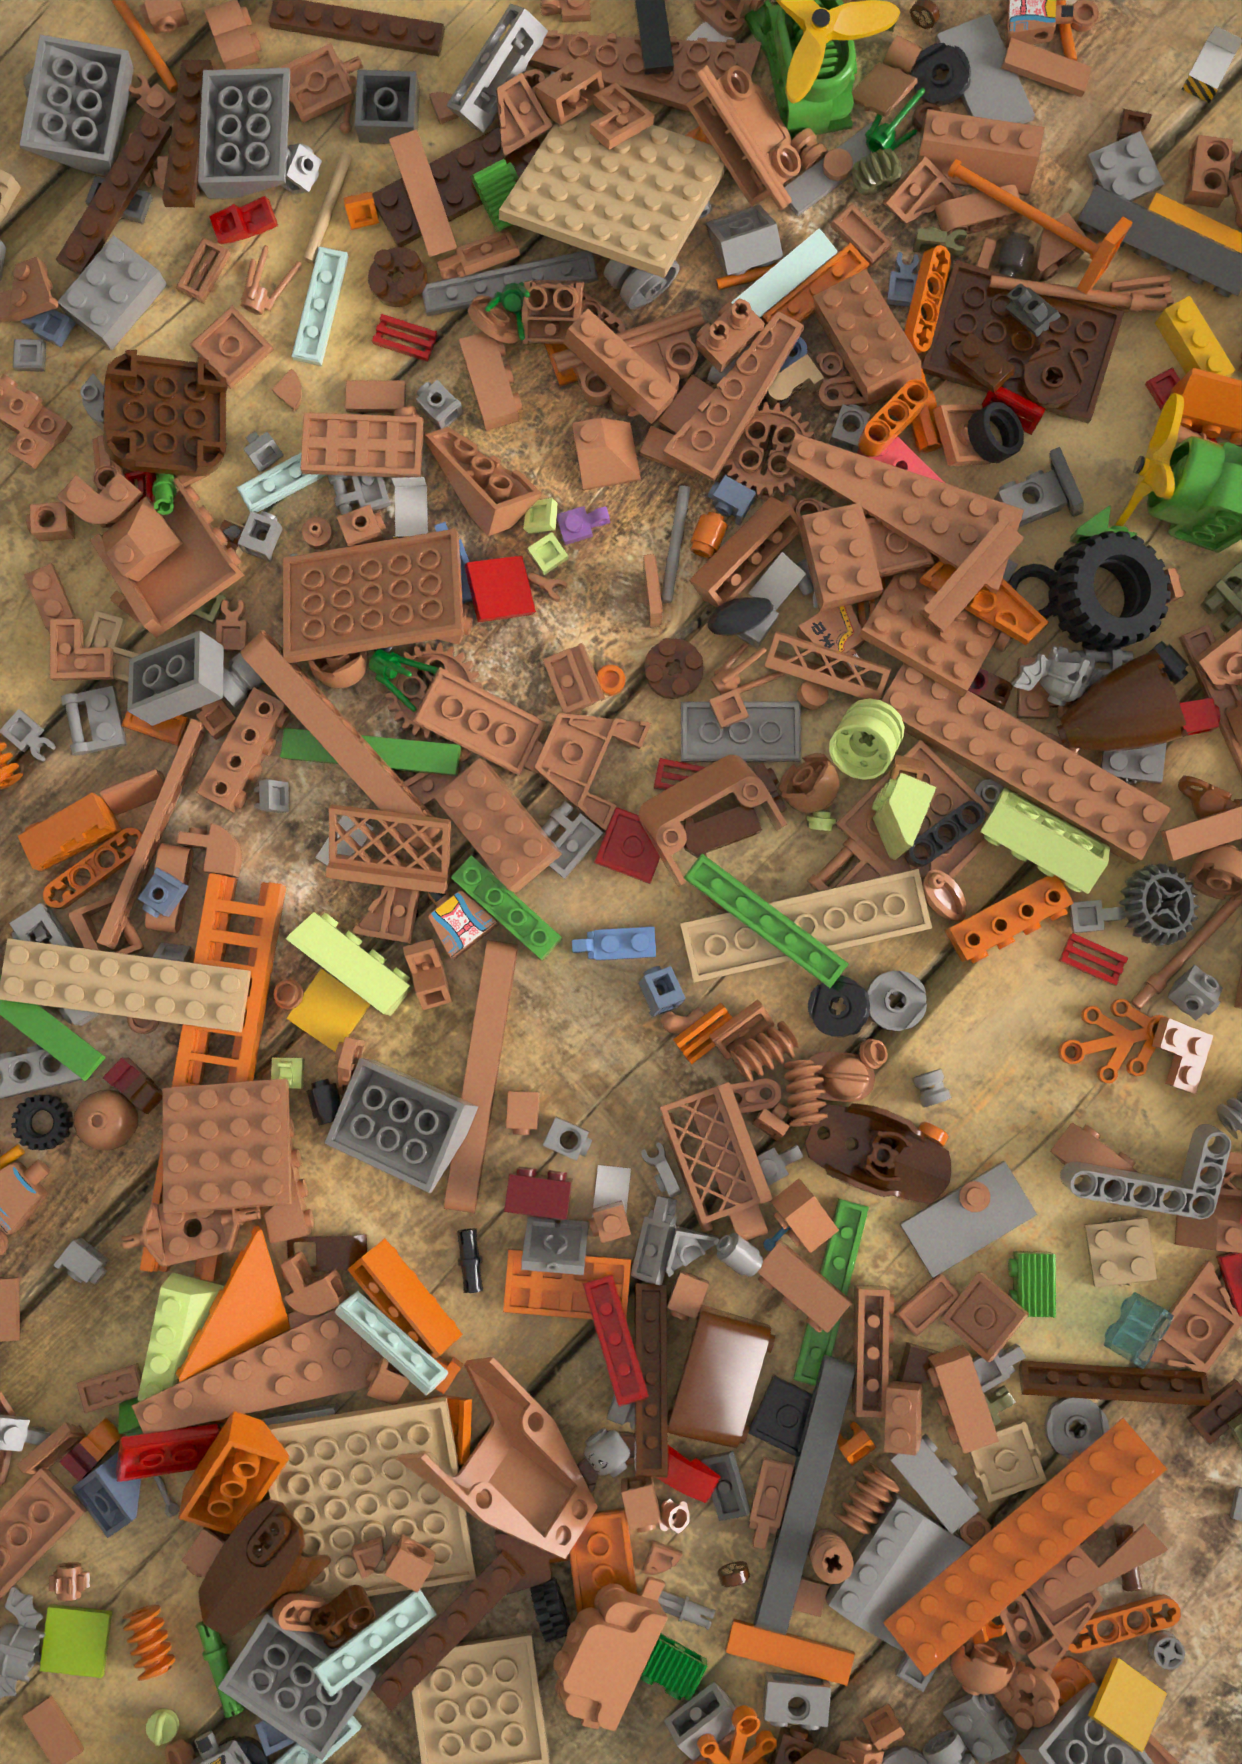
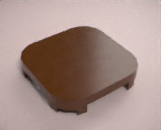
M137 349L125 350V354L114 358L110 364L108 363L104 380L103 443L110 459L120 467L132 471L191 477L206 476L216 471L223 461L227 447L226 391L228 387L226 377H222L218 370L208 364L209 360L198 357L196 362L141 356L137 355Z

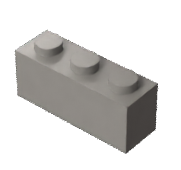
M925 1433L921 1437V1448L916 1456L887 1453V1455L952 1535L980 1511L974 1503L978 1497L967 1483L962 1486L959 1485L954 1478L958 1472L946 1458L940 1461L933 1452L938 1448Z

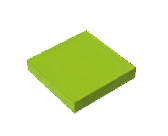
M56 1604L49 1605L39 1671L102 1678L105 1673L113 1611Z

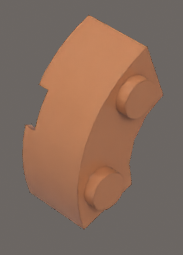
M1072 1122L1050 1151L1064 1165L1070 1162H1082L1137 1172L1133 1168L1136 1164L1134 1160L1122 1152L1116 1154L1099 1141L1100 1134L1087 1125L1082 1129ZM1110 1180L1105 1184L1104 1190H1107L1112 1186L1113 1180Z

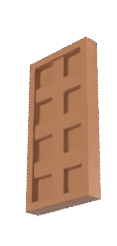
M304 412L301 472L302 474L421 477L423 417Z

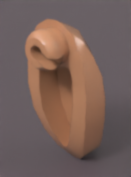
M938 869L929 871L924 877L922 885L925 899L929 906L938 915L947 920H964L967 911L966 901L958 884L945 872Z

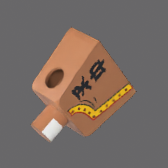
M851 605L821 611L799 625L796 631L800 639L858 658L861 657L856 649L865 642L864 639L858 636L862 628ZM813 651V653L825 664L821 654ZM827 656V658H828L829 661L835 659V658H832V657ZM842 661L849 673H852L853 670L850 664Z

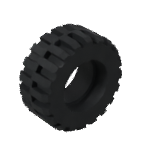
M1105 531L1070 547L1063 553V557L1059 558L1055 563L1054 570L1056 572L1051 573L1049 585L1053 586L1048 591L1049 601H1053L1054 606L1051 608L1053 617H1058L1060 621L1058 624L1062 632L1068 631L1070 633L1068 638L1075 644L1082 642L1081 646L1088 650L1096 649L1099 652L1118 650L1148 638L1150 633L1155 632L1161 625L1160 619L1165 618L1168 612V607L1165 604L1170 602L1171 591H1167V585L1170 584L1169 575L1164 573L1163 567H1165L1163 560L1157 559L1154 555L1156 553L1151 545L1145 546V541L1136 535L1130 538V534L1124 531L1116 533ZM1098 567H1102L1114 574L1123 588L1124 607L1120 617L1107 612L1097 600L1094 591V576Z

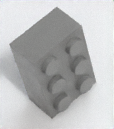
M113 235L58 300V305L76 324L112 351L163 291L167 283L157 268Z
M199 630L129 659L127 711L153 726L222 699L224 646Z

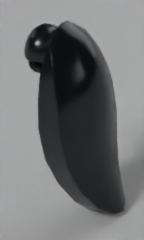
M760 597L733 599L717 607L711 613L707 625L709 630L717 635L741 634L754 629L764 622L773 611V605L769 599Z

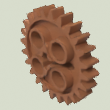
M767 402L764 403L763 410L759 411L757 408L723 466L724 470H730L727 474L728 477L731 479L737 478L736 481L740 484L746 485L751 490H756L758 499L762 497L763 492H768L769 498L773 497L774 491H779L780 495L784 497V488L789 487L795 492V481L802 484L805 483V477L790 467H787L783 472H776L772 469L777 463H786L793 441L788 444L781 443L779 441L781 436L791 435L794 438L797 433L815 439L814 432H807L810 428L809 421L800 424L802 420L800 412L793 417L791 416V406H788L784 412L780 409V403L775 405L774 410L769 409ZM775 426L776 430L772 439L773 450L769 452L767 472L765 475H761L765 464L764 452L768 450L770 430L771 427ZM754 430L765 432L759 439H754L750 436ZM748 458H756L758 460V463L753 467L744 465V461Z
M426 643L424 652H421L417 645L414 646L415 655L411 656L406 651L404 652L405 658L431 666L442 665L450 673L481 689L483 688L481 683L473 682L480 676L478 671L469 672L474 666L472 660L463 664L465 654L461 652L455 657L453 646L447 652H444L442 643L438 644L436 650H432L430 644ZM401 664V667L410 671L412 676L407 677L398 673L393 678L394 681L390 682L418 709L428 689L426 684L417 675V672L421 669ZM421 670L431 683L433 677L429 675V672ZM412 682L421 685L420 691L415 695L406 693V687ZM392 692L387 693L385 698L389 701H394V703L388 706L389 711H399L394 716L396 723L405 719L402 726L403 730L407 731L413 726V735L415 737L421 731H424L425 739L429 740L434 732L412 722L416 711L412 712ZM436 734L438 740H441L442 737Z

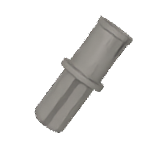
M662 1590L658 1602L665 1613L678 1617L679 1622L686 1620L707 1630L710 1629L712 1622L700 1617V1615L713 1619L715 1609L689 1601L688 1596L684 1599Z

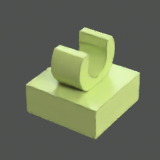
M272 1058L271 1080L287 1079L289 1081V1088L303 1089L304 1058Z

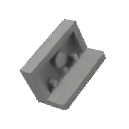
M969 1694L945 1706L943 1714L958 1732L979 1764H985L1011 1751L1017 1731L1012 1721L1004 1715L996 1704L992 1694H980L979 1696Z

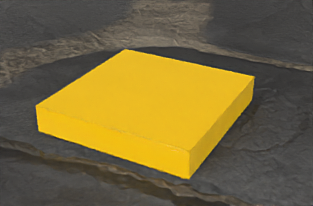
M320 969L304 992L301 1003L290 1012L286 1019L336 1053L339 1042H344L345 1037H349L371 1004L337 978Z
M1112 1658L1088 1716L1135 1751L1143 1752L1167 1693L1120 1658Z

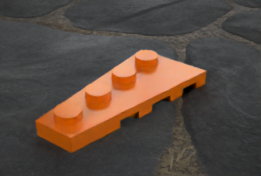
M939 561L921 577L919 582L937 593L957 569L950 564L946 565ZM1003 578L996 594L989 592V588L983 586L964 608L1025 646L1046 628L1049 623Z

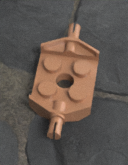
M151 1203L142 1231L122 1236V1241L126 1242L122 1243L124 1249L143 1245L149 1250L159 1265L163 1267L232 1252L238 1240L240 1226L244 1225L243 1222L261 1219V1214L258 1213L260 1209L259 1207H250L242 1210L225 1209L165 1214L163 1213V1203ZM193 1220H199L202 1224V1230L196 1237H190L187 1234V1226Z

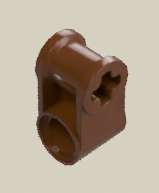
M352 1585L344 1589L340 1595L328 1604L319 1608L313 1614L310 1625L315 1633L322 1634L324 1643L329 1648L334 1649L339 1648L360 1630L369 1626L373 1622L376 1612L365 1589L360 1585Z

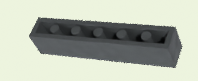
M1097 184L1095 185L1078 219L1083 222L1081 228L1096 235L1099 230L1108 234L1118 221L1125 217L1133 223L1120 247H1123L1125 243L1136 247L1134 250L1135 254L1150 260L1151 256L1157 257L1162 260L1160 264L1162 267L1173 272L1180 268L1188 272V279L1200 285L1207 281L1215 285L1213 289L1215 292L1229 298L1231 293L1239 295L1242 290V253Z

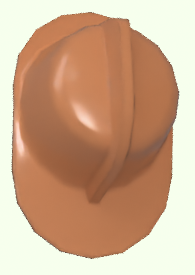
M828 1051L819 1052L809 1058L810 1061H813V1064L822 1065V1070L815 1072L814 1075L824 1078L823 1082L816 1084V1088L824 1089L825 1094L817 1098L831 1101L856 1102L866 1098L873 1090L875 1083L874 1069L867 1068L861 1061L860 1055Z

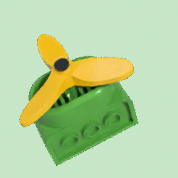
M776 0L779 5L766 7L762 33L769 46L770 53L767 51V59L779 117L789 131L791 139H794L801 131L810 128L815 135L852 129L853 124L850 115L854 105L852 89L855 81L854 75L857 74L854 40L878 34L892 27L899 17V8L890 2L878 0L846 4L842 0Z
M1173 393L1166 401L1160 413L1154 433L1149 441L1146 457L1139 456L1135 463L1133 473L1138 474L1139 478L1129 502L1114 526H1124L1139 502L1149 494L1147 500L1148 513L1152 517L1171 523L1168 531L1169 535L1219 553L1242 540V448L1228 442L1216 444L1196 436L1186 438L1175 447L1183 414L1184 398L1180 394Z

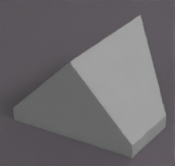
M676 1226L666 1266L668 1276L673 1275L674 1270L682 1265L687 1266L696 1258L706 1254L705 1251L716 1245L717 1247L720 1241L717 1235Z

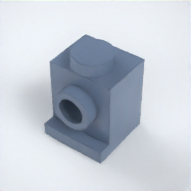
M725 475L721 483L716 481L713 484L707 497L712 499V504L715 505V509L719 513L727 517L735 516V524L740 526L754 502L756 492Z
M156 868L153 872L155 874L138 899L144 903L142 909L152 916L158 918L161 913L164 916L170 917L189 886L166 871ZM159 889H162L164 895L161 899L157 900L155 894Z
M656 966L645 971L643 978L638 983L650 1008L651 1018L678 1008L686 999L671 966L664 969ZM656 988L662 991V995L659 996Z

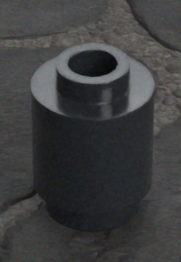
M1161 641L1149 651L1156 650L1164 664L1163 672H1166L1170 682L1174 685L1188 674L1185 668L1189 664L1170 644L1166 645Z
M329 1079L311 1083L312 1089L306 1092L313 1119H317L318 1126L333 1122L341 1104L337 1084H330Z

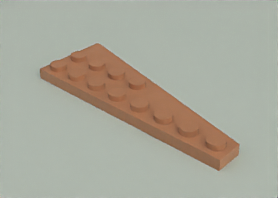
M548 30L543 39L542 46L534 53L528 65L557 72L580 57L601 70L604 87H608L616 82L630 95L691 112L686 103L703 90L695 77L698 71L708 65L717 79L732 66H740L748 72L752 79L762 42L754 41V44L735 43L734 39H727L726 42L707 41V38H698V40L693 41L680 40L675 36H670L674 72L645 75L639 35L635 34V37H616V33H608L607 36L588 35V32L563 34L558 33V30Z
M797 433L785 465L815 483L817 481L834 492L833 495L841 500L844 498L852 504L861 503L865 515L867 513L883 522V526L918 548L920 546L939 557V561L946 565L950 564L956 569L959 568L1004 514L1011 519L1009 525L1018 531L1024 509ZM1009 557L984 585L989 588V592L994 594L998 592Z
M335 1308L132 1405V1408L143 1434L173 1430L229 1418L233 1411L247 1414L368 1388L370 1382L366 1381L368 1371L372 1363L378 1364L382 1355L335 1314L337 1309Z

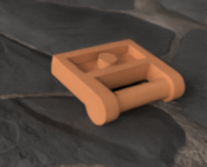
M848 838L842 844L844 847L817 875L813 874L807 882L816 891L830 889L825 883L852 855L859 862L835 887L883 877L888 874L856 842Z

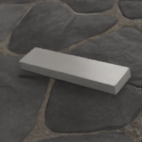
M872 122L837 147L850 153L853 165L855 162L860 161L861 157H865L871 152L866 145L867 138L865 133L870 129ZM824 158L784 187L792 199V202L788 204L798 217L849 179L852 174L850 173L847 178L841 181L831 180L823 172Z

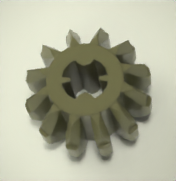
M888 148L884 150L879 149L874 153L870 152L869 155L861 157L860 161L855 162L851 170L852 180L858 192L862 193V195H869L892 187L893 183L898 182L903 174L900 159L896 156L895 151Z

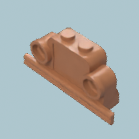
M708 65L704 66L695 74L703 90L689 100L686 105L750 205L753 206L771 195L781 211L792 202L791 197L782 184L796 176L801 170L800 156L790 145L791 136L762 88L757 84H752L751 77L744 68L732 66L716 79Z
M697 307L616 333V335L669 382L678 393L679 379L687 378L693 373L698 359L697 347L691 341L688 330L702 326L705 322L700 308ZM570 349L553 354L559 372L573 368L583 397L589 404L600 406L609 401L613 412L618 415L628 414V416L632 417L640 414Z
M648 1576L640 1595L627 1592L619 1584L606 1585L599 1590L595 1597V1608L589 1607L581 1610L575 1621L570 1624L567 1639L554 1660V1669L559 1677L556 1681L555 1690L567 1712L571 1716L582 1719L580 1722L582 1726L597 1730L601 1726L604 1729L616 1731L668 1618L658 1602L665 1586L663 1580Z

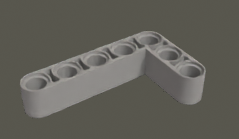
M1202 1124L1198 1126L1192 1134L1181 1180L1082 1162L1067 1163L1061 1170L1060 1179L1074 1195L1080 1198L1205 1219L1210 1217L1216 1209L1231 1150V1141L1225 1133L1213 1125ZM1215 1136L1214 1143L1207 1147L1208 1141ZM1208 1166L1207 1172L1200 1176L1201 1170ZM1084 1174L1083 1180L1079 1184L1074 1185L1076 1177ZM1113 1180L1112 1186L1109 1189L1104 1190L1105 1184L1108 1181ZM1142 1185L1141 1191L1137 1195H1133L1134 1190ZM1171 1191L1170 1197L1163 1201L1164 1195ZM1200 1196L1199 1202L1192 1206L1194 1199Z

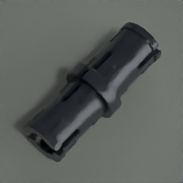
M477 1229L458 1230L457 1235L460 1249L458 1266H461L463 1291L464 1293L483 1291L480 1263L483 1261L478 1250Z

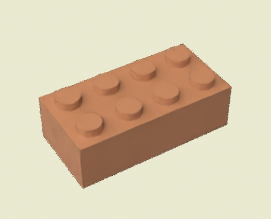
M866 269L813 296L815 315L835 350L841 356L845 367L868 406L899 391L908 381L922 379L921 359Z
M480 758L434 797L510 891L515 893L520 891L562 855L560 850L490 764Z

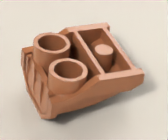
M574 280L525 281L524 287L529 291L530 297H524L522 322L524 324L525 339L522 340V344H564L568 328L582 315L584 282Z

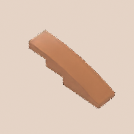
M417 129L389 138L428 256L432 257L456 249V242Z

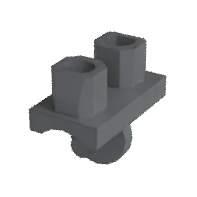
M1018 284L1007 295L1011 301L1005 307L1008 313L1036 337L1042 331L1048 330L1050 322L1061 317L1054 307L1031 288H1026L1023 284Z

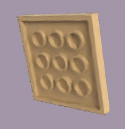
M532 1632L458 1643L412 1690L421 1764H549L550 1759Z

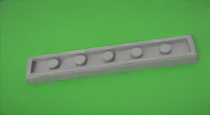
M581 251L471 274L462 278L457 277L428 283L422 292L427 317L466 309L473 298L480 295L494 298L496 292H502L503 288L510 283L519 284L520 282L531 280L583 281L585 284L598 281L593 253Z

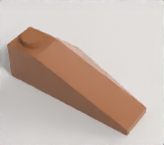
M446 427L425 434V442L468 514L487 536L512 528L540 499L542 493L524 474L516 469L511 472L500 465L501 460L494 455L490 458L477 450L475 443L453 429Z

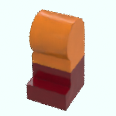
M105 1418L59 1462L79 1482L98 1465L124 1435L119 1434L118 1429L112 1422Z

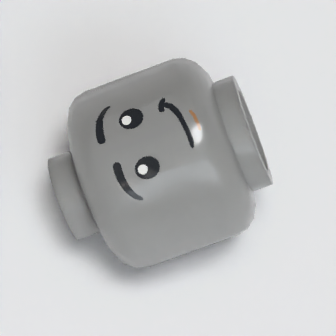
M602 1428L585 1441L587 1446L584 1450V1456L597 1475L605 1476L610 1474L613 1478L627 1468L625 1462L630 1456V1450L616 1430L607 1431L606 1428Z

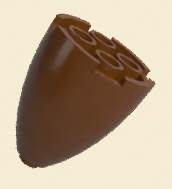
M1153 650L1126 662L1086 689L1083 695L1076 699L1060 718L1062 725L1056 728L1062 743L1069 742L1070 747L1091 751H1127L1152 747L1188 736L1186 729L1183 728L1186 722L1180 703L1166 672H1163L1164 664L1158 652Z

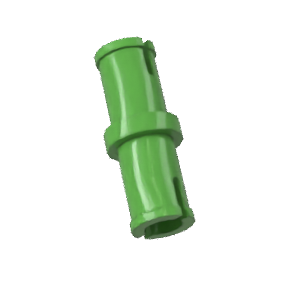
M156 473V481L153 483L152 491L155 496L154 509H158L157 513L167 515L174 509L173 498L177 494V486L173 481L175 475Z

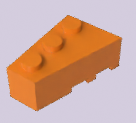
M90 793L46 820L29 825L25 828V832L18 835V838L32 869L42 872L109 840L122 829L115 814L104 799L94 793Z

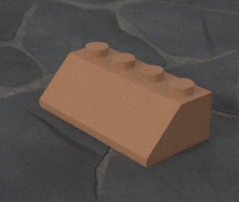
M927 110L923 119L917 160L921 156H926L952 184L973 187L956 176L951 178L947 175L953 162L958 159L962 162V166L996 186L1015 185L1018 194L1028 196L1040 157L1045 127Z

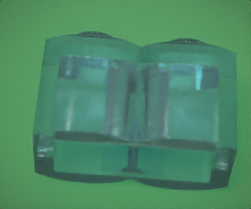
M1134 1292L1123 1301L1120 1308V1318L1115 1324L1108 1327L1105 1333L1106 1340L1104 1346L1143 1369L1151 1360L1158 1342L1167 1332L1174 1315L1165 1308Z

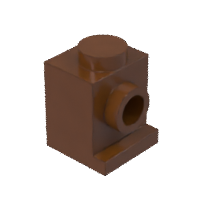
M800 1726L781 1727L777 1746L770 1763L795 1764L812 1751L814 1745L812 1736L809 1735L806 1729ZM796 1750L799 1752V1756L796 1758L790 1756L789 1753Z

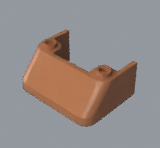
M727 755L647 800L639 809V821L677 887L686 883L671 856L680 851L686 844L687 834L681 821L731 792L734 793L738 802L745 807L753 808L761 804L776 831L787 825L765 784L740 756Z

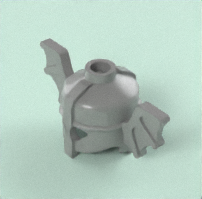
M1053 646L1048 659L1039 653L1033 663L1021 665L1019 676L1011 684L1016 688L1030 691L1039 681L1040 685L1049 694L1047 701L1059 706H1065L1066 702L1079 699L1086 689L1102 678L1104 671L1100 668L1094 670L1092 668L1094 663L1091 662V657L1088 655L1082 657L1078 652H1068L1066 647L1059 646L1058 648Z
M16 1587L11 1588L5 1608L15 1615L19 1625L8 1623L0 1629V1699L6 1696H16L15 1685L18 1680L29 1682L30 1678L27 1676L36 1662H41L39 1638L45 1637L44 1632L36 1630V1625L43 1619V1615L34 1609L33 1596L22 1594Z

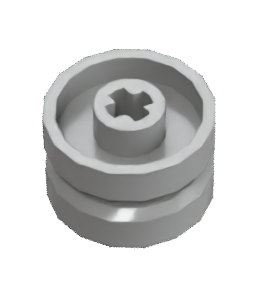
M611 259L606 265L603 274L613 289H621L620 297L628 308L635 310L647 305L662 294L676 278L680 268L675 260L665 278Z

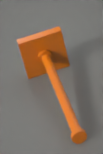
M958 159L953 162L947 174L951 178L956 176L1090 254L1089 258L1092 261L1077 287L1079 291L1086 295L1107 270L1133 223L1127 218L1122 217L1102 242L1095 243L965 168Z

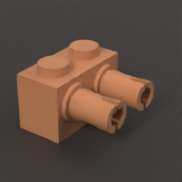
M738 298L733 304L731 302L725 304L718 313L719 318L712 325L709 322L706 323L696 335L698 337L696 341L697 350L720 373L764 329L765 323L751 309L750 304L741 298Z

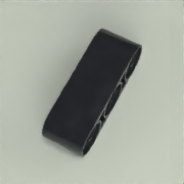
M967 801L915 839L913 846L905 852L907 862L916 868L924 867L983 823L985 819L983 806L975 801ZM964 809L974 812L976 817L974 824L966 823L963 820L962 812ZM940 827L950 830L952 834L950 842H944L939 839L938 829ZM921 845L926 848L928 852L926 860H919L915 857L913 853L914 846Z

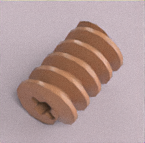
M780 1021L777 1023V1029L774 1027L767 1029V1036L762 1032L757 1034V1042L750 1038L746 1040V1047L740 1044L736 1046V1054L730 1050V1055L741 1075L751 1083L753 1082L752 1071H755L761 1077L764 1075L763 1065L767 1066L771 1071L774 1070L772 1060L776 1059L781 1065L784 1064V1053L791 1059L795 1058L793 1048H799V1045L789 1026L784 1021Z
M796 1060L783 1064L785 1069L791 1070L784 1075L785 1080L793 1082L786 1086V1092L794 1094L787 1098V1103L795 1106L788 1111L790 1117L796 1118L790 1122V1126L815 1125L820 1123L821 1120L828 1118V1114L818 1112L819 1108L826 1106V1102L817 1100L818 1096L825 1094V1090L816 1088V1084L823 1082L824 1078L814 1075L815 1072L822 1070V1065L813 1064V1061Z
M872 1463L870 1465L874 1469L873 1473L865 1470L862 1472L867 1482H855L860 1493L857 1494L851 1491L848 1493L853 1503H841L846 1514L834 1513V1516L858 1534L860 1532L867 1535L871 1534L872 1529L867 1522L873 1524L879 1522L874 1511L882 1514L885 1513L886 1508L881 1501L887 1503L893 1501L888 1490L896 1493L900 1491L896 1481Z
M830 1528L820 1529L812 1535L808 1555L817 1576L830 1584H838L847 1580L852 1573L854 1565L853 1557L844 1538L839 1532Z

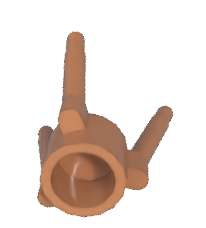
M267 245L262 248L256 271V260H250L245 289L241 297L242 302L240 306L257 315H262L264 309L271 311L275 300L302 265L300 261H297L268 298V291L259 286L269 250Z
M745 642L719 669L713 672L715 675L710 678V681L720 695L734 689H738L740 694L782 677L786 673L778 671L738 687L737 685L741 683L738 674L766 652V648L762 647L736 668H730L748 647V643Z

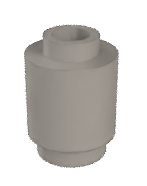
M737 1233L723 1236L717 1244V1258L739 1275L751 1277L761 1268L763 1257L760 1255L759 1250Z

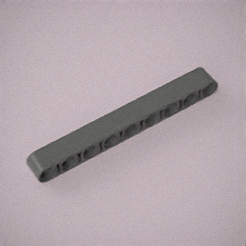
M828 1355L823 1356L798 1452H801L800 1457L797 1456L780 1529H777L755 1613L754 1627L781 1635H785L788 1630L855 1374L856 1365L853 1362Z

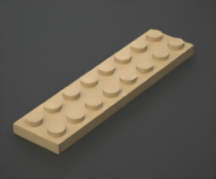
M919 869L769 902L770 905L832 951L932 929ZM729 912L680 923L694 983L792 960Z
M7 938L0 980V1000L242 1032L251 971Z

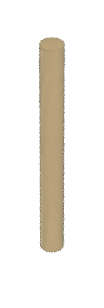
M341 152L306 248L303 260L307 263L314 264L318 248L321 245L350 165L352 156L346 152Z

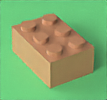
M856 503L803 515L798 528L819 612L878 599L883 591L862 504Z

